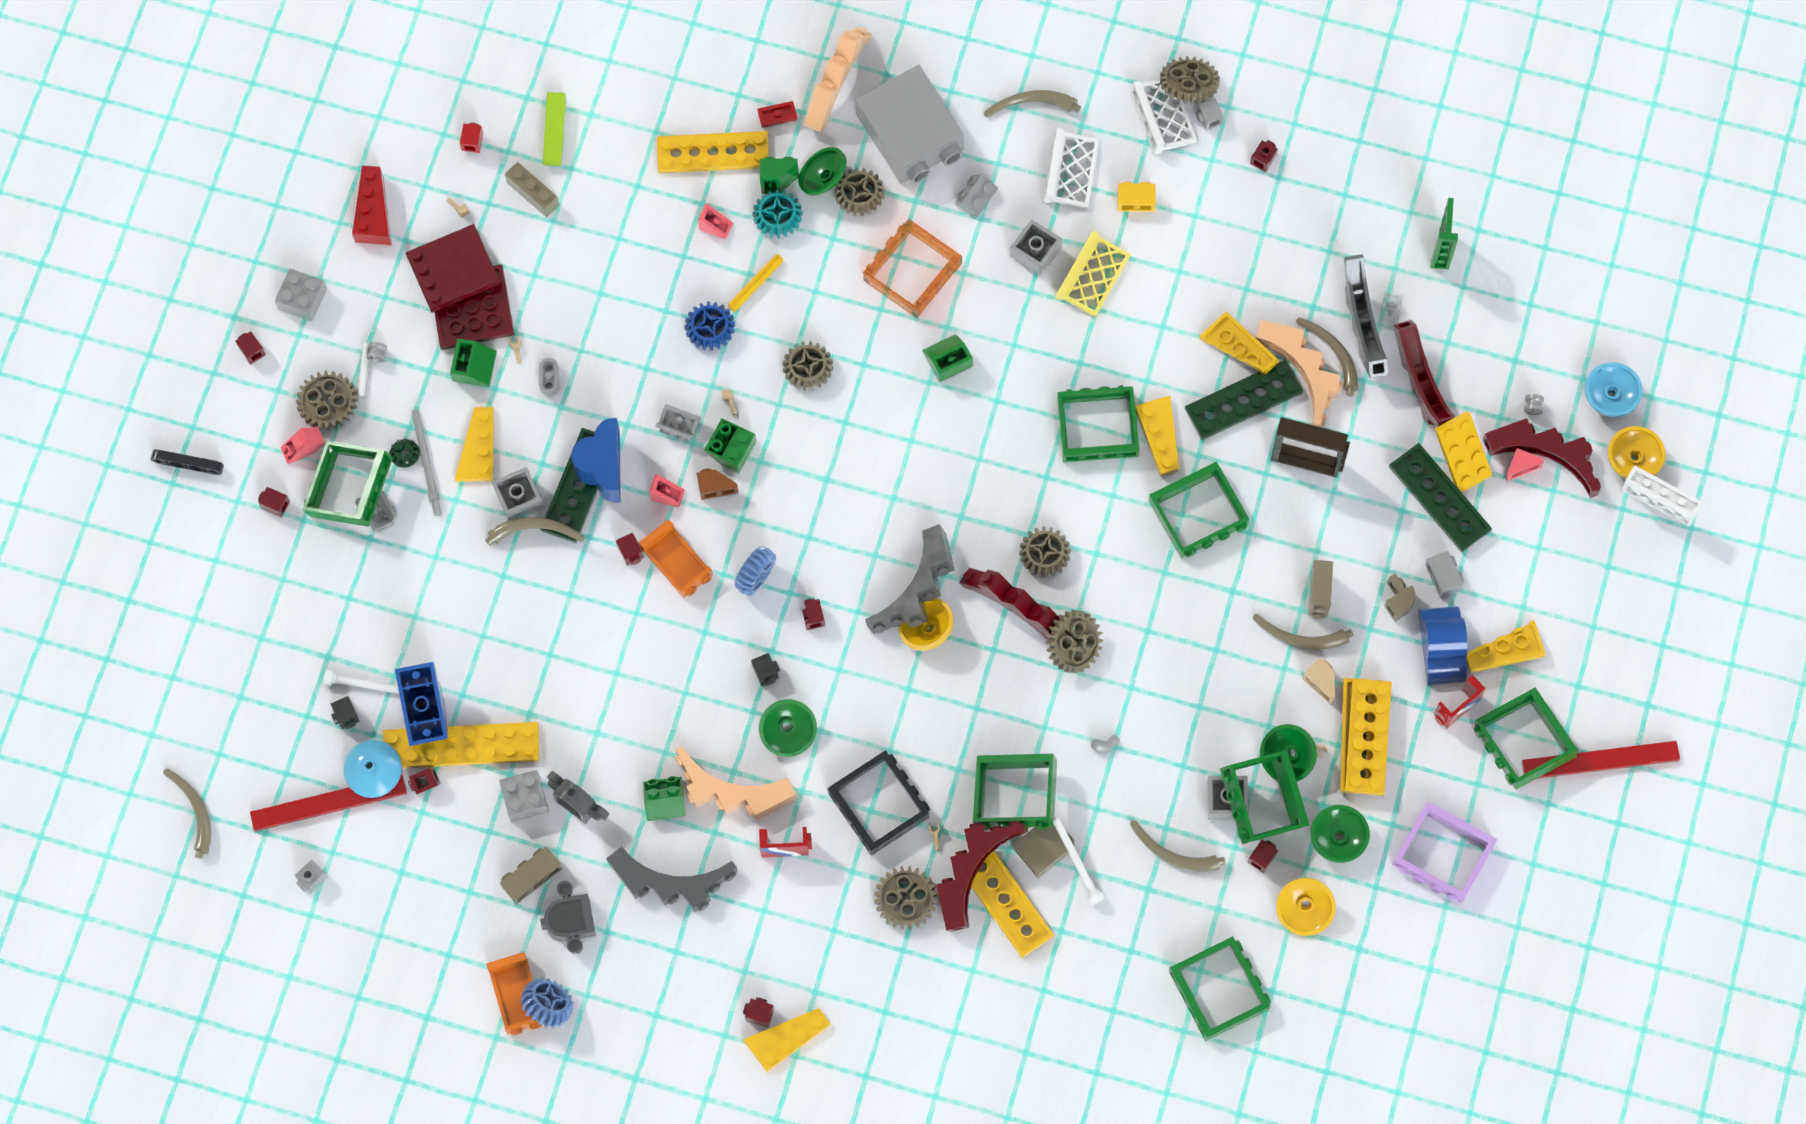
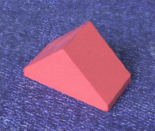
M709 204L704 205L698 218L701 231L723 239L727 238L733 224L732 221Z
M1517 448L1507 472L1506 481L1542 468L1543 458Z
M655 474L649 493L651 501L680 507L685 489Z

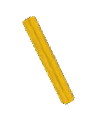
M775 254L728 303V307L733 312H736L783 263L782 257Z

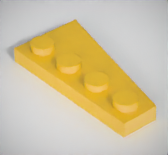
M1227 311L1199 336L1202 341L1265 375L1279 363V360Z
M1171 396L1136 405V415L1159 475L1164 476L1177 472L1179 464Z
M474 407L455 482L493 481V407Z
M1535 620L1522 628L1518 627L1513 632L1505 636L1502 635L1491 643H1485L1467 652L1466 661L1469 672L1475 673L1545 657L1546 653Z
M817 1008L745 1038L743 1042L764 1070L768 1072L828 1028L831 1023L821 1010Z

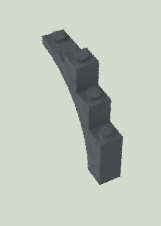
M1359 254L1344 257L1346 304L1352 315V327L1358 340L1359 357L1369 378L1389 375L1387 357L1383 350L1372 312L1364 256Z
M940 524L922 530V558L912 582L903 594L881 612L865 619L866 626L873 634L882 633L903 623H907L911 628L928 621L924 602L932 601L941 596L937 577L955 571L947 534Z
M623 847L606 858L610 867L635 899L646 896L650 892L649 889L652 888L665 906L675 903L680 898L679 895H682L694 912L707 908L711 901L708 893L717 891L721 883L725 880L727 882L732 880L736 876V872H738L736 865L733 861H730L719 869L694 876L667 875L643 866L632 858Z

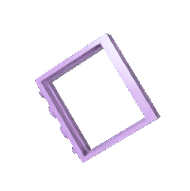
M1427 801L1392 865L1400 871L1399 873H1407L1412 876L1414 881L1420 884L1425 883L1430 886L1432 891L1439 894L1443 893L1448 896L1447 898L1450 901L1453 900L1462 904L1497 839ZM1426 815L1485 847L1482 856L1462 891L1402 859Z

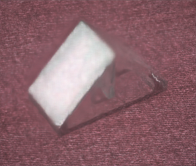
M1384 292L1378 328L1394 331L1393 325L1398 324L1403 295Z

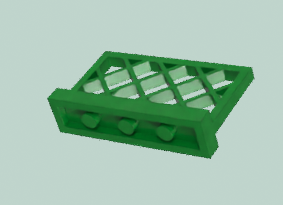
M1448 198L1430 268L1449 270L1458 241V233H1451L1454 198Z

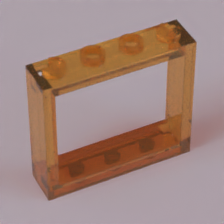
M908 219L905 224L903 223L898 227L895 236H891L887 240L886 247L876 253L872 264L866 266L863 272V280L915 318H918L960 267L962 255ZM910 233L949 260L914 304L874 277Z

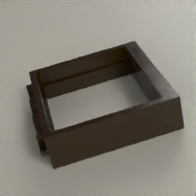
M1281 417L1275 436L1271 461L1337 478L1338 472H1343L1350 442L1347 441L1348 434ZM1284 438L1333 450L1338 452L1337 457L1283 443Z

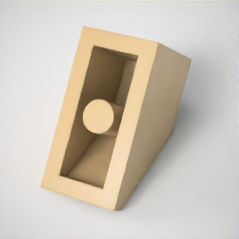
M1319 658L1303 674L1302 679L1331 705L1335 699L1334 670L1328 661H1323Z

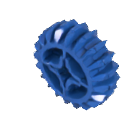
M707 301L706 306L700 302L699 309L694 306V312L689 311L688 316L690 318L685 319L686 325L684 326L687 331L686 336L690 338V342L695 343L697 348L702 345V350L704 351L707 347L710 348V351H713L714 346L720 349V344L726 346V340L731 341L732 339L730 334L735 333V329H733L735 327L734 316L729 315L730 310L725 309L723 304L718 307L716 301L713 305H710V302ZM703 317L704 320L695 327L697 321ZM707 321L712 326L713 331L711 330V328H709ZM725 325L723 331L719 335H717V330L722 328L721 326Z

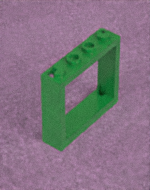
M1120 385L1117 388L1103 386L1098 389L1082 388L1078 391L1066 389V391L1057 392L1063 463L1139 457L1133 386L1123 387V385ZM1127 399L1132 444L1068 449L1064 403Z
M326 441L302 510L312 518L369 527L393 457L383 449ZM338 454L374 460L355 515L319 509Z
M1217 461L1149 494L1148 501L1180 558L1185 556L1189 558L1195 555L1196 551L1201 548L1207 549L1218 540H1226L1231 536L1230 534L1236 531L1237 533L1244 531L1249 524L1250 519ZM1215 477L1239 520L1183 548L1159 503Z
M1536 687L1475 720L1473 729L1476 736L1482 738L1486 751L1489 754L1492 753L1496 766L1504 771L1506 781L1509 785H1513L1516 790L1577 756L1578 749ZM1531 703L1564 753L1518 777L1486 730V727Z
M1287 750L1220 768L1221 779L1226 788L1227 799L1230 802L1232 816L1236 822L1238 836L1242 844L1309 826ZM1272 761L1291 825L1254 835L1235 770Z
M1054 754L977 755L973 823L981 822V825L987 826L988 830H990V827L1001 825V828L1008 827V823L1014 821L1026 824L1027 829L1029 827H1036L1038 829L1054 827L1053 818L1055 813L1057 759ZM1049 768L1045 817L983 818L987 769Z
M1233 936L1169 968V973L1205 1042L1270 1009L1269 1004L1271 1000L1268 994L1262 992L1260 988L1262 983L1259 977L1253 975L1251 971L1253 967L1248 957L1244 958L1241 952L1243 947L1239 940L1235 941ZM1230 946L1260 1005L1211 1029L1180 970Z

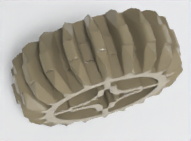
M856 167L855 172L849 169L848 175L844 173L843 179L835 186L837 204H841L840 208L842 210L846 209L847 214L853 211L854 216L860 213L863 217L864 212L870 215L871 209L876 211L877 205L881 206V199H884L883 192L885 188L882 186L883 181L878 180V174L873 175L872 170L867 173L865 167L862 171H859ZM868 184L874 188V194L870 193V190L867 189ZM845 190H848L852 195L851 200L846 197Z
M811 340L809 345H805V342L802 341V346L799 347L798 344H795V350L789 348V354L784 355L786 360L782 362L784 366L783 373L786 374V380H790L791 386L796 384L797 389L803 386L804 391L807 390V387H810L813 391L815 385L820 388L821 382L826 384V378H831L830 372L833 371V366L831 365L833 364V359L830 358V352H826L825 347L820 348L819 343L813 346ZM809 354L817 356L818 358H811ZM803 355L802 360L794 364L795 360ZM806 360L808 361V364H810V372H808V368H806ZM819 368H822V370L817 375L813 376V373L815 371L819 370ZM798 374H805L806 377H801Z
M1045 526L1042 527V531L1035 528V534L1029 531V537H1023L1024 543L1020 544L1022 550L1019 551V555L1023 556L1020 561L1025 563L1024 568L1028 569L1031 567L1030 573L1033 574L1037 571L1038 577L1041 576V573H1044V576L1047 578L1050 572L1052 576H1055V570L1061 573L1062 567H1067L1066 561L1070 560L1068 554L1071 553V549L1067 548L1070 543L1065 541L1066 536L1062 535L1059 537L1060 531L1057 530L1053 533L1052 527L1049 528V531H1046ZM1039 540H1044L1042 544L1033 545L1035 542ZM1051 541L1058 545L1061 552L1051 546ZM1046 546H1047L1048 552H1046V554L1044 555V558H1043L1042 552H1044V550L1046 549ZM1029 552L1039 557V563L1032 559ZM1057 559L1055 562L1051 564H1046L1048 560Z

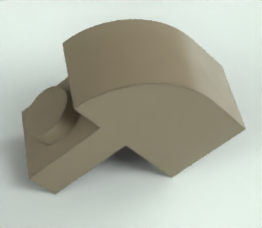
M1393 574L1388 577L1387 584L1395 596L1386 600L1384 607L1396 622L1411 611L1415 601V590L1413 586L1405 589L1406 585L1403 579Z

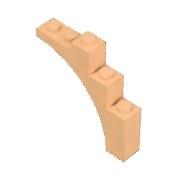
M855 27L852 31H845L840 35L835 54L828 60L822 81L815 87L804 126L819 132L827 127L841 87L853 63L871 39L872 33L867 32L865 28Z
M1260 320L1256 339L1263 346L1282 355L1302 375L1312 399V425L1324 426L1327 415L1323 414L1324 409H1328L1331 398L1335 399L1336 393L1341 392L1343 382H1339L1341 375L1322 371L1325 361L1321 359L1323 352L1305 348L1307 337H1303L1305 330Z
M683 746L676 749L677 756H675L679 767H684L686 772L683 774L688 784L692 782V784L686 786L688 792L685 795L689 803H694L696 808L715 799L719 810L723 809L726 814L745 805L749 816L753 815L755 820L797 799V794L788 777L774 783L759 786H742L727 783L701 769L690 758Z

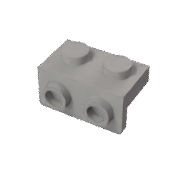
M983 174L971 176L967 181V187L957 195V201L955 202L956 206H963L974 217H978L998 189Z
M665 404L660 420L656 423L655 427L660 428L659 431L664 434L670 435V433L677 435L678 439L688 441V439L695 438L701 417Z
M381 491L370 522V527L374 533L394 525L397 518V511L387 500L384 491ZM361 497L357 498L355 501L357 507L359 505Z

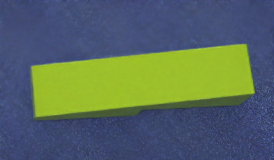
M547 92L543 166H562L567 103L566 93Z

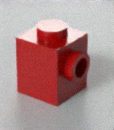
M474 122L469 124L463 123L459 143L462 151L480 153L484 135L482 125Z

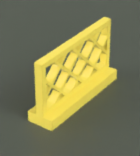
M1093 230L1055 297L1060 300L1064 299L1096 317L1131 254L1098 236L1099 233ZM1098 243L1106 246V253L1098 254L1096 248ZM1118 253L1125 257L1122 262L1115 264L1112 254ZM1109 255L1111 265L1102 267L1100 257ZM1096 259L1099 268L1090 270L1088 261ZM1113 268L1114 277L1106 279L1103 270ZM1100 271L1103 280L1093 282L1091 273ZM1088 274L1090 283L1081 285L1079 276ZM1104 283L1105 293L1097 294L1095 285ZM1091 286L1094 295L1085 297L1082 288ZM1079 289L1080 299L1075 300L1069 296L1071 291ZM1095 298L1097 303L1095 311L1087 306L1086 300Z

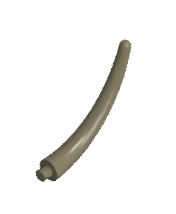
M1033 90L1009 96L995 103L984 111V116L989 117L1006 107L1025 102L1051 103L1069 112L1074 110L1077 113L1080 111L1081 106L1077 104V99L1067 94L1050 90Z
M1297 318L1296 323L1315 333L1334 351L1343 370V389L1347 391V396H1354V391L1358 390V376L1354 362L1346 348L1324 328L1306 319Z
M522 517L497 525L488 532L489 537L485 541L488 545H491L493 542L498 544L512 533L535 528L557 531L579 542L584 540V536L575 529L554 520L539 517Z
M1259 614L1253 616V620L1272 636L1288 644L1306 649L1318 650L1339 647L1349 643V638L1354 636L1351 629L1347 631L1341 629L1335 633L1319 637L1300 636L1277 628Z
M164 769L163 774L185 793L194 809L197 819V838L193 849L196 850L195 857L202 859L204 854L209 853V846L211 844V824L207 809L198 793L185 779L170 769Z
M1133 820L1130 823L1136 835L1147 848L1174 866L1191 871L1208 872L1220 870L1219 866L1226 864L1224 857L1217 858L1216 855L1209 857H1187L1176 854L1155 842L1141 828L1137 821Z

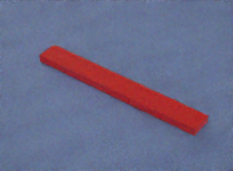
M1677 741L1581 752L1577 753L1574 759L1539 778L1680 761ZM1557 756L1524 759L1521 761L1523 773L1526 774Z
M401 774L397 785L389 793L380 797H363L348 787L251 811L250 816L253 830L256 832L406 795L407 791L403 774Z

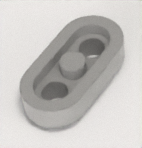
M545 358L539 365V387L541 392L547 396L554 395L559 389V367L557 361L553 358ZM548 367L553 368L551 371H546ZM547 385L553 386L551 389L546 388Z

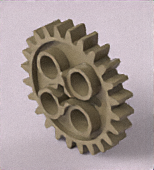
M1186 56V60L1179 57V61L1172 59V64L1167 62L1166 67L1163 66L1160 73V84L1162 85L1161 89L1165 90V94H1170L1171 99L1177 97V102L1182 99L1184 104L1187 101L1194 104L1195 100L1201 103V99L1208 101V97L1213 98L1214 93L1217 94L1220 76L1218 75V70H1214L1215 66H1209V61L1203 63L1202 58L1197 61L1196 57L1190 60Z
M325 370L322 376L317 372L316 378L310 375L311 381L304 380L306 386H299L302 392H297V396L300 398L296 400L297 405H299L297 410L301 412V418H305L306 424L311 422L312 427L318 424L319 430L325 426L327 431H329L331 425L337 429V423L344 426L343 420L350 421L348 415H354L352 409L357 408L354 402L358 401V398L354 396L357 392L356 389H353V383H349L348 377L343 379L342 373L336 376L335 371L328 375L327 370ZM328 386H335L330 391L326 390ZM319 387L323 390L327 399L330 400L336 413L331 411L329 405L323 399V396L318 391ZM314 395H317V396H318V398H317L316 400H314V401H311V400H310V398H311L312 396H314ZM339 400L344 401L342 405H335ZM323 410L328 411L325 415H319Z
M1065 611V615H1058L1060 621L1053 620L1055 627L1049 626L1052 633L1046 635L1050 638V641L1045 642V644L1050 645L1046 652L1052 653L1049 659L1054 660L1053 665L1058 666L1059 670H1064V672L1068 673L1084 672V668L1090 669L1089 662L1096 663L1094 656H1100L1097 653V650L1102 649L1099 643L1103 642V639H1099L1102 632L1097 631L1100 625L1094 624L1096 619L1091 618V614H1087L1084 611Z
M901 866L900 872L893 868L892 875L886 872L887 879L880 878L882 885H876V888L880 891L874 892V896L878 897V899L874 900V904L879 905L876 908L877 912L883 911L880 918L887 917L886 924L893 921V928L900 924L901 930L904 929L905 925H908L909 930H911L912 924L919 928V921L926 924L925 917L932 918V914L929 911H936L932 904H938V900L933 898L938 896V892L932 891L936 888V885L930 884L932 881L931 877L925 879V871L920 875L919 868L912 872L911 866L908 867L907 871H904L903 866ZM903 880L908 881L909 886L901 888L899 883ZM917 884V887L913 889V891L909 895L910 900L906 899L901 905L900 909L896 912L895 909L903 901L902 896L906 897L911 891L913 885ZM922 892L925 894V897L922 900H918L914 897L915 894ZM895 896L898 900L890 904L887 902V898ZM907 907L912 908L913 913L905 915L902 912L903 909Z

